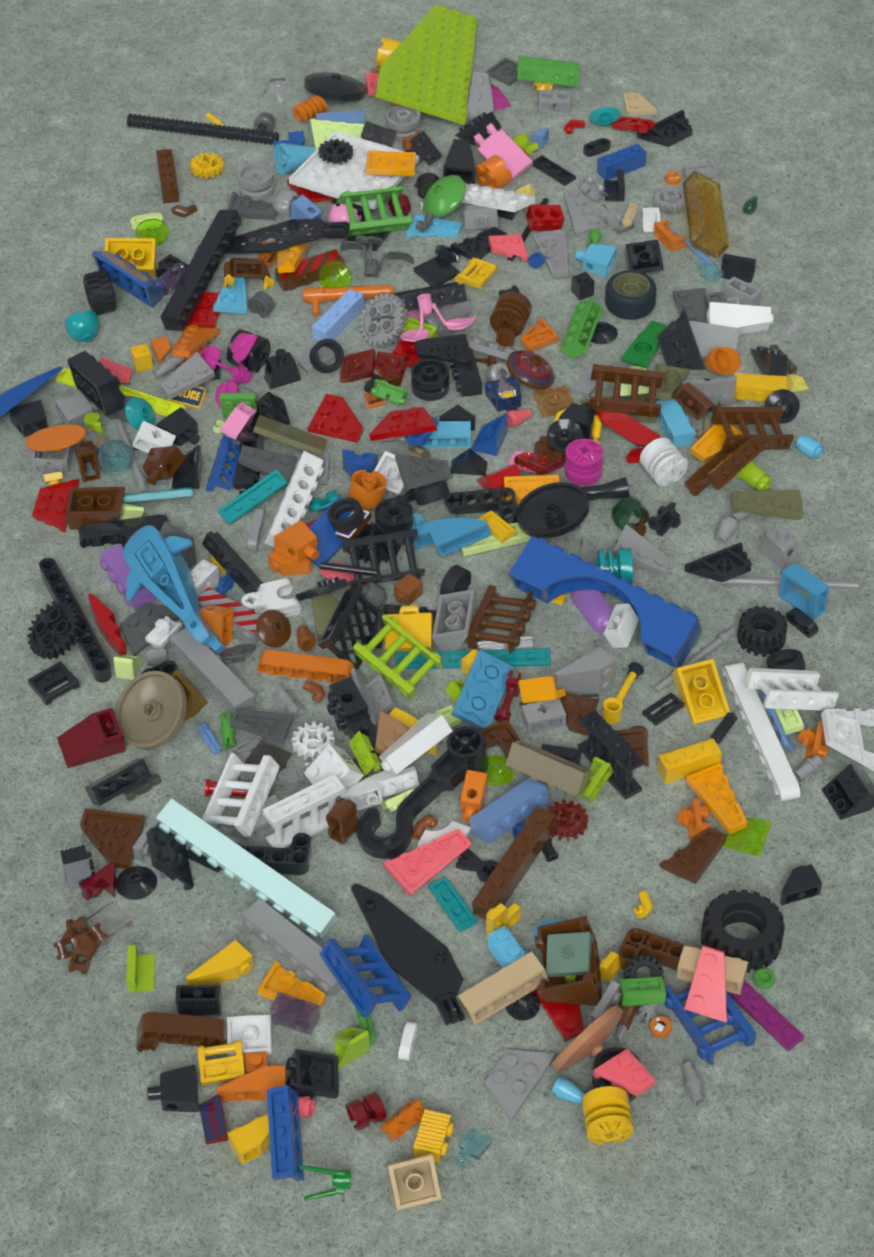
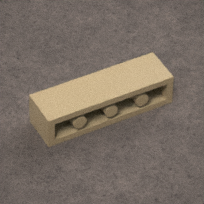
M530 952L527 955L521 956L512 964L503 967L492 976L483 979L475 986L466 989L458 995V998L473 1024L477 1025L535 990L538 985H541V980L546 979L548 982L549 979L545 968L534 953Z

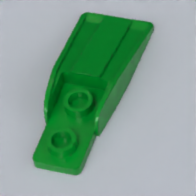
M650 321L647 328L634 340L621 360L647 368L660 347L657 336L666 330L667 325Z

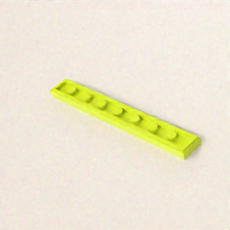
M64 368L56 377V381L76 388L70 369ZM121 385L119 386L124 395L146 400L153 407L156 414L167 417L180 407L186 410V406Z

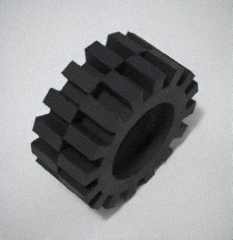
M647 955L632 957V960H629L627 966H624L623 969L625 970L623 974L625 979L636 978V971L643 966L650 969L651 977H662L663 980L665 977L663 976L664 969L661 968L660 962Z

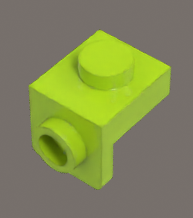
M521 133L512 138L516 145L528 155L533 154V151L539 149L537 142L528 141L526 133Z

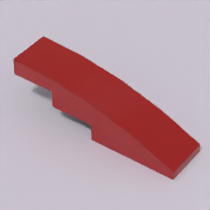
M92 593L88 594L91 612L100 633L119 656L127 654L126 644L121 639L120 627L116 625L114 613Z

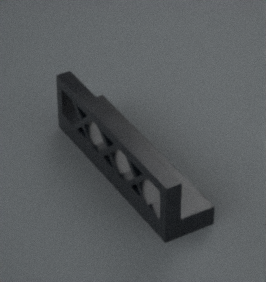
M212 531L208 532L202 545L245 594L257 592L260 587L259 585L263 584V582L218 532L214 534Z

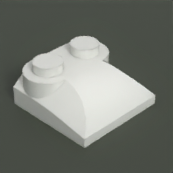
M385 451L374 471L381 473L386 478L387 491L399 495L404 490V485L395 459L396 455Z

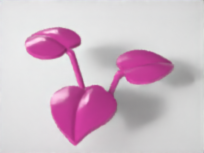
M242 333L234 339L231 346V351L234 353L232 358L239 365L235 368H230L218 362L221 352L215 346H209L202 352V358L213 371L216 365L231 371V375L235 379L227 380L226 384L222 383L219 385L215 399L220 408V393H238V385L236 383L248 384L251 381L252 372L247 370V367L241 362L249 354L258 336Z

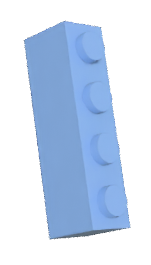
M349 289L312 326V341L314 339L318 341L322 339L334 340L362 312L361 310H364V294Z

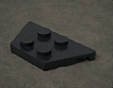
M682 109L656 122L654 128L649 129L647 133H640L638 131L637 138L669 147L691 136L692 127L689 125L688 118H685V112Z
M683 310L680 313L681 316L675 322L672 321L667 329L657 336L667 366L704 370L706 368L686 311Z
M740 542L685 564L684 571L718 582H725L751 571L752 564L747 558V553L743 551V544Z
M159 827L151 828L146 835L152 866L163 872L172 881L177 878L184 883L183 889L186 891L191 890L194 885L186 845L179 843L174 838L176 835L171 832L167 834Z

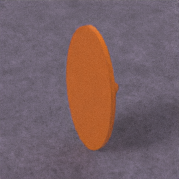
M78 425L52 426L30 435L26 439L25 445L33 451L55 450L60 452L61 449L81 441L86 436V431Z

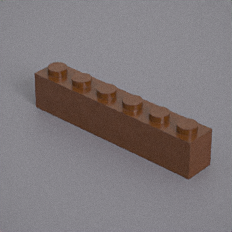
M536 807L473 900L472 907L475 915L486 920V915L490 909L496 908L500 903L505 905L556 829L554 814Z

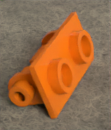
M420 1099L407 1102L397 1112L398 1116L393 1115L388 1120L382 1122L380 1129L384 1134H389L392 1142L422 1120L424 1108Z

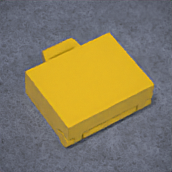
M417 605L401 606L399 614L386 615L388 618L393 617L399 623V627L430 652H433L432 613H419ZM392 630L385 636V650L399 638ZM405 642L396 652H411L413 647Z

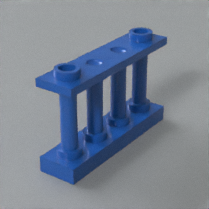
M364 935L359 946L342 949L335 938L327 940L319 955L362 1017L370 1016L376 1004L392 1002L399 1012L404 1010L411 995L368 935ZM360 956L364 963L352 964L348 957ZM371 971L375 978L363 979L359 972ZM381 986L386 994L374 995L370 988Z
M669 986L665 987V1007L673 1011L697 1046L699 1057L702 1060L705 1059L709 1065L713 1064L714 1052L737 1041L743 1042L746 1047L755 1044L756 1032L727 991V1023L714 1020L697 1028L692 1018L701 1014L689 1010L686 1011L680 1003L688 998L690 988L675 995ZM724 1025H732L735 1033L714 1043L708 1044L703 1035Z

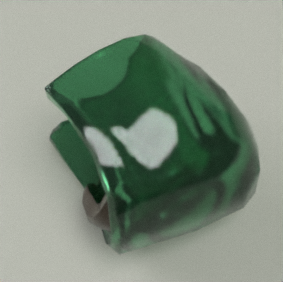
M627 496L613 507L612 518L620 530L623 531L626 524L634 530L638 524L644 525L647 523L649 512L637 497ZM636 516L639 522L629 523V518Z

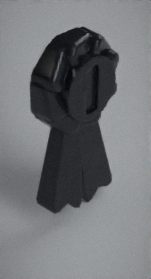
M467 849L458 858L456 868L474 871L480 881L486 882L498 863L493 860L482 861L471 850Z

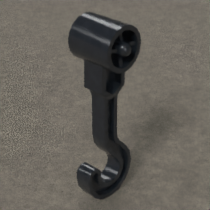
M462 726L449 734L446 742L448 750L431 765V774L399 805L396 814V830L392 835L382 838L374 834L382 823L377 809L371 808L363 813L358 820L356 833L359 845L366 854L374 858L390 859L391 856L396 857L403 853L411 843L413 821L421 811L444 791H453L462 781H465L467 770L482 773L488 771L489 761L485 739L479 729L473 726Z

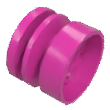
M578 439L569 443L565 453L566 478L571 483L582 486L598 482L602 477V446L591 439Z

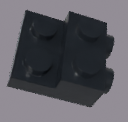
M296 1049L292 1056L288 1057L286 1070L290 1071V1076L287 1079L286 1085L298 1092V1097L310 1096L313 1099L316 1095L333 1099L337 1098L339 1095L338 1056Z

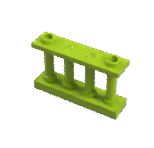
M384 614L382 620L385 626L367 645L364 644L362 646L357 642L353 646L355 655L378 674L385 676L390 684L412 700L417 696L414 689L415 684L433 665L441 670L443 668L442 658L434 651L431 653L399 627V623L393 617L388 618ZM391 630L399 636L381 657H376L372 654V650ZM407 642L413 647V650L395 668L390 669L387 666V661ZM420 653L427 661L409 680L405 681L400 677L402 671Z

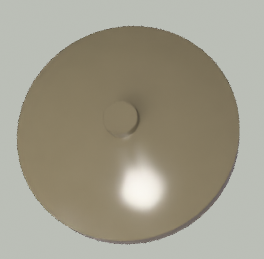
M161 671L145 672L129 682L119 697L115 712L124 740L134 747L146 750L161 747L169 742L179 731L186 715L187 700L185 691L177 679Z

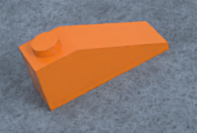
M276 1064L262 1066L219 1086L218 1095L221 1097V1102L267 1100V1089L286 1086V1066Z

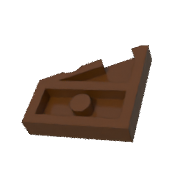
M565 692L566 696L560 699L566 713L568 730L588 736L589 732L579 722V719L595 711L598 701Z

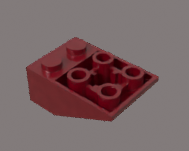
M112 708L92 713L57 737L67 768L125 752L124 738Z

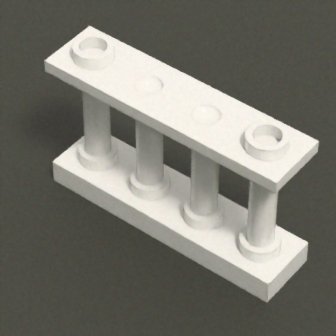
M749 668L744 683L747 689H759L767 695L763 707L769 709L824 711L825 709H834L839 695L838 692L822 691L817 686L820 678L818 671Z
M231 753L202 820L213 828L217 827L218 824L234 825L243 836L250 837L280 766L268 755H264L261 763L255 765L244 764L235 753ZM240 772L256 773L252 782L237 781ZM233 789L249 790L244 800L229 798ZM225 806L240 807L238 816H222Z
M336 775L327 777L263 809V815L275 831V833L266 837V841L271 847L288 848L291 846L292 839L296 834L306 833L312 836L329 827L326 815L336 805V797L345 793V787ZM328 802L327 807L318 811V806ZM310 811L309 816L300 819V815ZM292 820L293 824L285 828L282 827V824Z

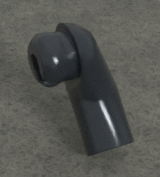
M371 375V379L365 383V392H371L375 379L378 380L380 375Z

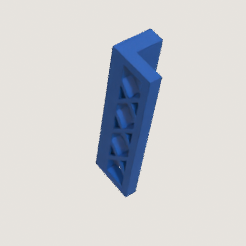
M225 433L217 449L206 491L213 492L216 485L229 491L232 487L240 449L239 444L234 445L231 438L227 437ZM233 451L236 457L230 458L227 452ZM229 463L232 469L226 470L223 464ZM225 476L228 480V483L219 480V477Z
M288 1085L267 1089L272 1178L274 1180L293 1178L296 1181H304V1171L299 1168L300 1165H303L298 1092Z

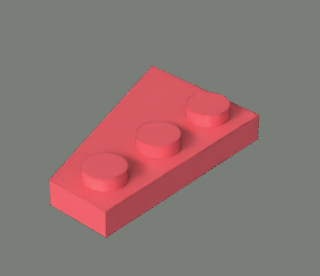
M703 945L684 1009L727 1023L724 951Z

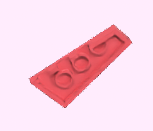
M458 828L428 844L419 846L413 851L406 852L393 860L384 862L383 866L405 892L411 896L470 848L472 843Z

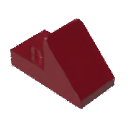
M113 861L80 885L82 896L87 901L93 897H98L103 889L115 898L117 872Z

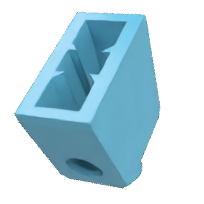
M590 244L587 251L577 250L575 259L583 261L582 269L607 277L616 260L617 247Z

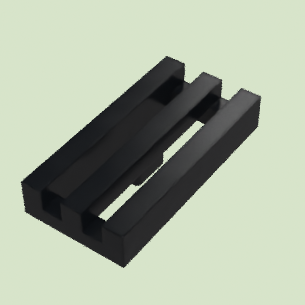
M669 693L642 711V715L653 722V725L657 726L682 709L685 704L673 693ZM669 700H673L668 705H664L663 707H661L660 710L654 713L653 715L650 714L651 712H653Z

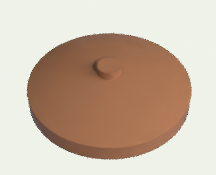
M615 1005L603 1013L560 1053L551 1065L557 1073L577 1065L591 1054L594 1057L597 1056L604 1049L602 1044L613 1032L623 1014L620 1007Z

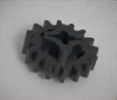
M330 139V142L324 141V144L321 143L320 147H318L319 158H322V161L327 160L328 164L332 162L334 165L342 164V161L348 162L353 156V146L350 145V142L345 143V140L339 141V139H334L333 141Z

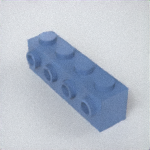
M530 778L526 779L469 818L472 834L487 844L491 843L530 816L536 807L541 808L549 803L546 786Z

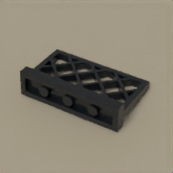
M358 585L345 591L318 643L320 648H328L339 659L351 661L349 654L354 653L356 662L352 663L357 670L363 660L355 655L354 650H348L346 641L351 640L352 648L357 643L356 640H361L362 646L364 644L367 645L371 641V626L374 625V622H372L370 613L376 615L377 609L361 594L363 589ZM358 601L362 603L363 610L358 609ZM351 614L355 615V624H352L351 622ZM360 614H365L367 623H362ZM368 626L369 636H365L363 627ZM353 627H358L360 636L355 637ZM344 628H348L350 637H345ZM337 641H341L343 651H340L335 646Z

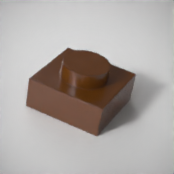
M500 326L497 331L496 342L500 346L513 347L516 330Z

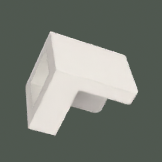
M643 208V231L653 232L654 222L661 221L659 208Z

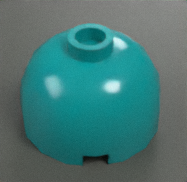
M87 309L84 310L85 313L80 314L77 311L65 320L66 331L73 340L77 342H90L98 334L100 324L93 310Z

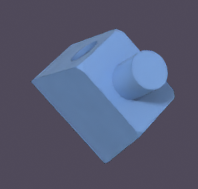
M301 195L292 202L290 220L321 219L322 211L304 195Z

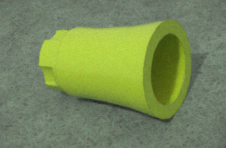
M753 460L735 475V477L758 491H767L773 483V479Z

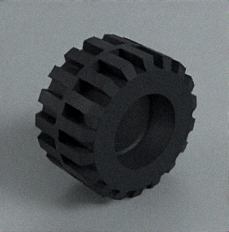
M105 270L84 274V288L90 309L96 315L115 311L116 297L108 273Z
M755 606L754 609L749 608L747 612L742 613V617L739 619L737 638L743 650L747 648V653L754 652V656L762 654V657H766L768 653L771 655L776 651H780L781 648L783 649L788 624L785 621V616L781 615L780 611H775V608Z

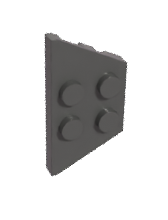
M145 603L119 626L127 644L132 650V654L137 656L150 645V643L146 642L145 637L156 627L155 622L158 619H164L168 616L171 620L177 622L180 617L167 606Z

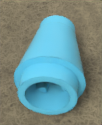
M560 1076L551 1093L555 1094V1097L581 1105L582 1098L586 1094L569 1079Z

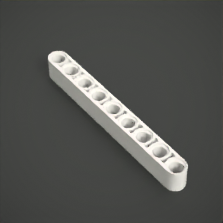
M740 662L723 666V676L727 678L726 683L729 690H732L734 694L733 699L736 705H739L740 715L747 723L745 726L748 733L753 737L752 742L760 753L759 757L762 764L766 766L765 771L768 778L774 784L772 787L775 794L780 798L779 802L800 798L798 782L756 689H747L744 686L748 673L744 663Z

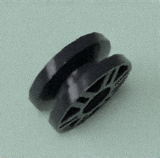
M388 498L382 500L374 510L375 525L382 534L411 530L414 525L413 507L405 499Z

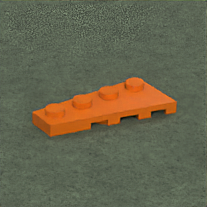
M197 325L187 326L172 349V357L190 358L199 351V348L205 347L207 341L212 342L214 337H218L220 329L203 328Z

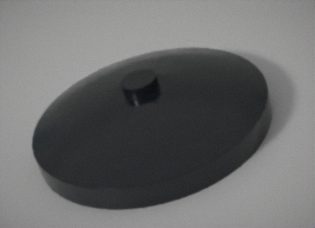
M312 73L307 75L304 81V87L309 92L333 100H357L364 97L366 86L361 81L339 73Z
M566 482L547 484L531 491L521 500L517 507L516 519L520 529L531 537H558L574 530L585 520L589 512V500L585 491L575 484Z

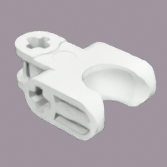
M286 578L259 585L260 587L257 592L248 593L242 597V605L250 610L254 609V612L259 615L267 610H277L286 617L299 614L302 609L297 599L281 598L292 592V583Z

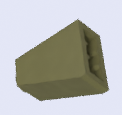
M330 593L312 599L318 643L339 604ZM348 628L343 629L344 635L349 633Z

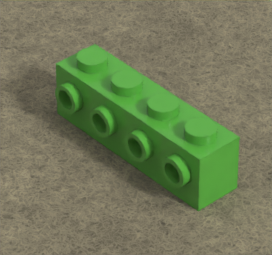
M592 297L576 305V310L571 317V323L567 328L566 336L562 340L563 343L560 349L570 359H575L587 352L603 310Z

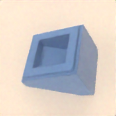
M548 127L532 134V142H537L540 148H543L549 140Z

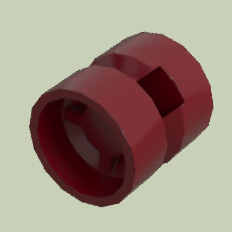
M375 1091L363 1096L362 1101L356 1099L346 1104V1111L350 1121H356V1125H354L356 1131L368 1127L370 1122L375 1124L387 1118L382 1100Z

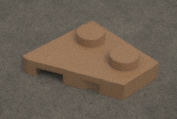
M380 711L374 751L379 754L384 753L410 728Z

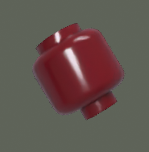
M401 194L398 198L402 213L406 217L411 212V204L408 197ZM391 197L388 205L392 215L397 217Z

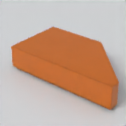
M167 337L150 340L151 347L159 364L171 352V346Z

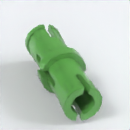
M226 712L227 719H225V713L220 715L222 726L220 734L223 736V749L229 750V743L231 744V749L236 747L234 738L236 729L231 727L230 720L232 714Z

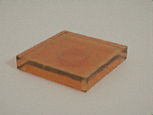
M567 386L533 392V397L542 418L556 416L559 411L568 408L574 403Z

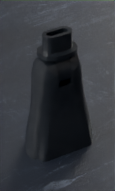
M626 477L601 485L581 487L589 501L630 497Z

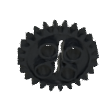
M59 600L58 603L53 601L52 606L46 604V610L41 608V614H35L36 621H31L33 627L28 628L32 632L27 635L30 638L28 644L31 645L30 649L43 659L48 658L51 660L52 657L58 659L59 654L64 656L65 650L71 651L70 645H76L74 640L80 639L77 634L83 631L79 628V626L84 624L81 621L83 616L80 614L81 611L77 606L67 600L65 602Z

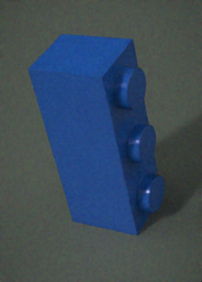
M635 144L597 159V173L604 180H610L617 177V170H624V174L642 168L646 166V151L639 144Z

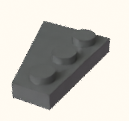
M232 191L227 210H237L241 218L275 220L276 210L272 207L273 203L263 200H251L250 196L245 195L241 197Z
M404 455L395 456L405 491L453 478L447 460L424 459Z
M235 708L230 720L231 727L283 745L294 721L293 714Z

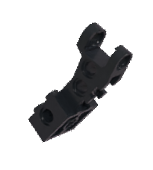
M349 677L329 685L327 710L331 716L335 717L338 730H342L345 735L349 736L350 740L360 731L361 734L369 737V741L375 750L377 727L376 725L371 726L368 718H370L368 705L352 678ZM373 750L371 753H376L379 761L382 763V761L379 758L381 754ZM354 758V759H353V762L356 764V766H357V767L360 769V771L363 773V771H362V769H361V767H360V765H359L357 759Z

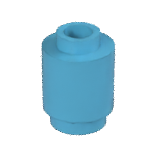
M802 435L796 443L799 451L812 459L819 458L824 452L823 444L808 435Z

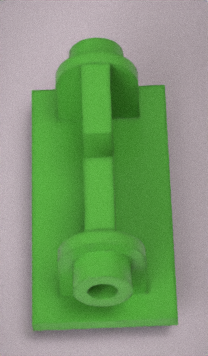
M375 379L374 387L371 390V394L374 397L385 400L387 395L390 396L388 402L398 406H404L408 397V391L403 387L393 386L384 380Z

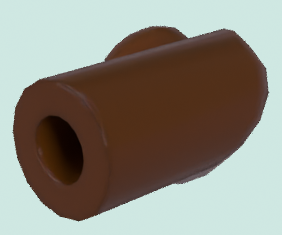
M194 204L189 207L175 205L172 208V213L180 217H187L197 212V207Z

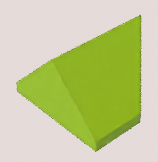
M349 1026L332 1037L335 1040V1056H338V1070L370 1050L369 1033L367 1030Z

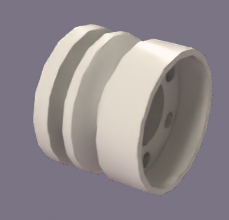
M667 438L653 440L643 449L640 455L641 465L660 486H666L669 483L680 480L688 468L686 458L677 450L672 441Z

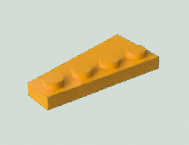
M309 242L277 251L278 272H295L310 247Z
M721 763L686 776V783L704 805L708 807V810L729 835L747 828V820L735 799L733 789L729 786V780L723 772Z

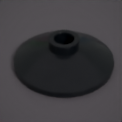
M598 322L590 342L594 344L611 343L617 338L618 331L610 323Z
M786 389L772 392L767 397L764 407L786 406L779 421L780 424L789 423L794 420L800 410L799 399L793 392Z
M569 419L557 420L547 430L549 445L560 452H566V447L569 443L583 438L581 427ZM562 437H567L568 439H567V440H562L561 438H562Z
M132 866L131 869H125L118 875L116 880L118 893L124 898L139 900L149 896L157 886L155 873L144 866Z

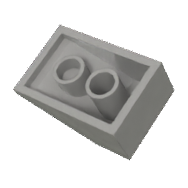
M599 647L555 672L556 689L565 688V692L579 696L609 691L614 685L616 661L602 647Z

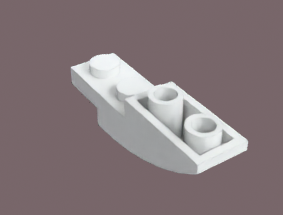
M414 766L403 769L397 775L387 773L384 770L355 784L340 796V799L344 798L353 801L357 811L381 804L384 797L418 787L419 781Z

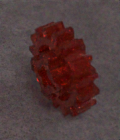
M563 800L562 804L556 801L555 807L548 806L547 812L554 814L556 829L551 837L558 835L559 840L566 837V840L569 841L572 836L574 839H578V834L584 835V830L588 828V815H586V809H581V804L575 806L574 801L571 800L567 804Z

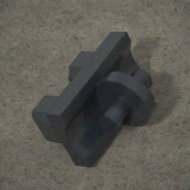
M670 502L667 507L661 506L657 512L658 516H651L648 519L649 528L656 530L657 535L662 537L670 527L677 528L680 526V514L675 510L676 503Z

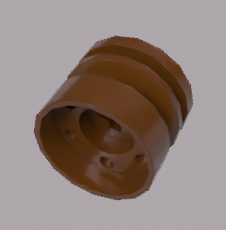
M510 291L503 293L499 297L490 316L492 328L496 332L500 326L516 330L515 337L519 336L523 332L532 312L530 301L518 292Z

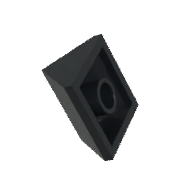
M197 445L184 455L186 459L174 473L171 488H200L203 461L201 446Z

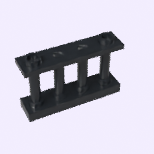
M458 282L391 293V295L394 294L402 299V302L406 304L404 308L408 309V311L418 310L417 296L426 293L431 295L432 303H436V306L467 301L465 284L458 285Z
M417 529L343 541V553L348 552L350 554L352 566L360 567L358 552L359 550L366 549L369 552L371 567L377 569V575L370 578L362 579L361 574H354L355 580L350 581V588L356 585L361 587L368 582L378 584L401 580L409 573L420 580L421 576L425 574V569H417L413 543L418 537ZM403 543L406 547L410 571L399 573L394 547L396 544ZM385 546L387 548L392 574L381 576L376 553L377 547Z
M596 710L580 718L579 722L587 729L589 734L587 740L578 744V749L582 750L583 755L591 763L593 758L597 757L611 764L614 772L608 779V782L625 800L641 792L642 787L633 778V770L644 765V761Z

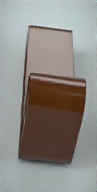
M633 928L628 931L619 949L620 967L623 970L624 966H627V962L631 961L634 956L647 955L655 958L662 966L677 971L684 944L639 928Z
M147 1012L141 1016L137 1026V1050L139 1052H142V1050H152L153 1052L156 1050L159 1042L191 1046L205 1045V1047L226 1044V1022L219 1018Z

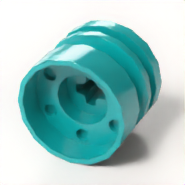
M618 548L616 557H613L611 549H607V557H605L603 549H598L595 561L597 568L602 571L604 569L608 570L614 577L618 579L624 578L632 585L633 560L631 548Z

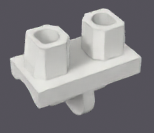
M168 616L164 619H158L155 622L156 627L145 637V640L152 644L153 648L163 649L170 640L169 637L182 628V623L174 622Z

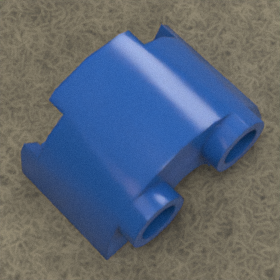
M342 450L343 469L350 477L358 470H366V473H372L378 465V454L365 452L362 455H356L355 451Z

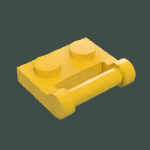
M473 257L469 261L468 266L456 275L455 281L481 290L496 273L497 265Z
M242 1039L235 1040V1043L205 1047V1045L198 1046L202 1085L228 1082L246 1074ZM236 1052V1056L206 1060L207 1056Z

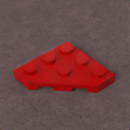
M326 394L308 426V432L358 443L364 432V427L343 397Z

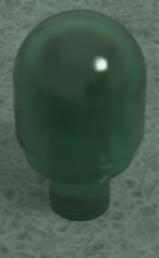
M752 196L751 199L746 200L742 207L743 213L751 215L755 212L758 205L757 196Z

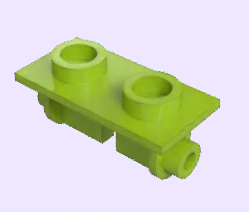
M358 731L350 740L349 745L364 775L367 776L371 770H374V772L381 769V762L376 753H371L374 749L369 741V737Z

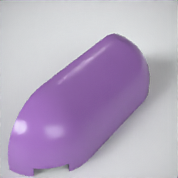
M580 590L571 592L573 603L589 626L597 633L603 634L613 610L600 591Z

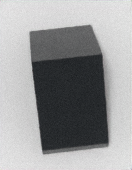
M458 404L440 416V421H471V430H475V416Z
M469 448L452 459L451 474L485 476L488 462Z

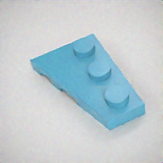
M416 214L406 232V237H458L463 228V223L433 217L429 229L420 232L415 226L418 221H424L425 215Z
M233 277V289L231 285H226V288H222L217 302L214 304L213 311L236 314L247 313L245 277Z

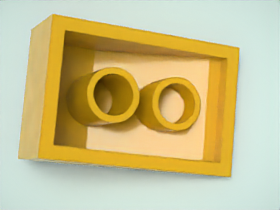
M714 659L679 667L674 670L672 677L676 690L685 704L684 706L693 724L725 717L730 712Z

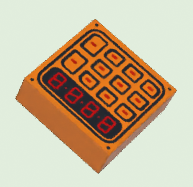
M261 252L257 259L265 261V265L271 268L277 260V254Z
M371 392L363 394L368 409L385 405V400L374 397Z

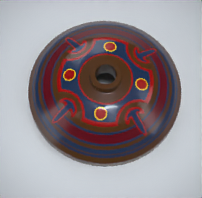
M527 350L512 352L508 356L506 361L507 368L512 376L522 384L530 388L543 390L550 388L554 383V371L551 365L540 355Z

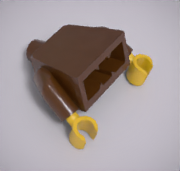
M230 258V261L224 264V288H226V285H231L233 289V277H255L265 280L262 286L264 290L267 289V286H270L272 290L274 280L270 278L265 261L252 258Z

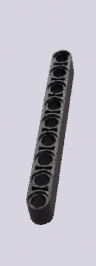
M52 558L42 559L39 562L41 578L53 601L58 603L59 600L63 602L67 600L81 611L80 614L83 616L81 621L84 624L79 626V628L83 631L77 634L80 639H75V642L97 682L104 683L109 681L112 677L110 662L56 561Z

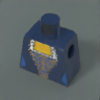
M510 377L485 382V395L497 411L507 410L508 413L510 410H518L517 407H521V391L517 379Z

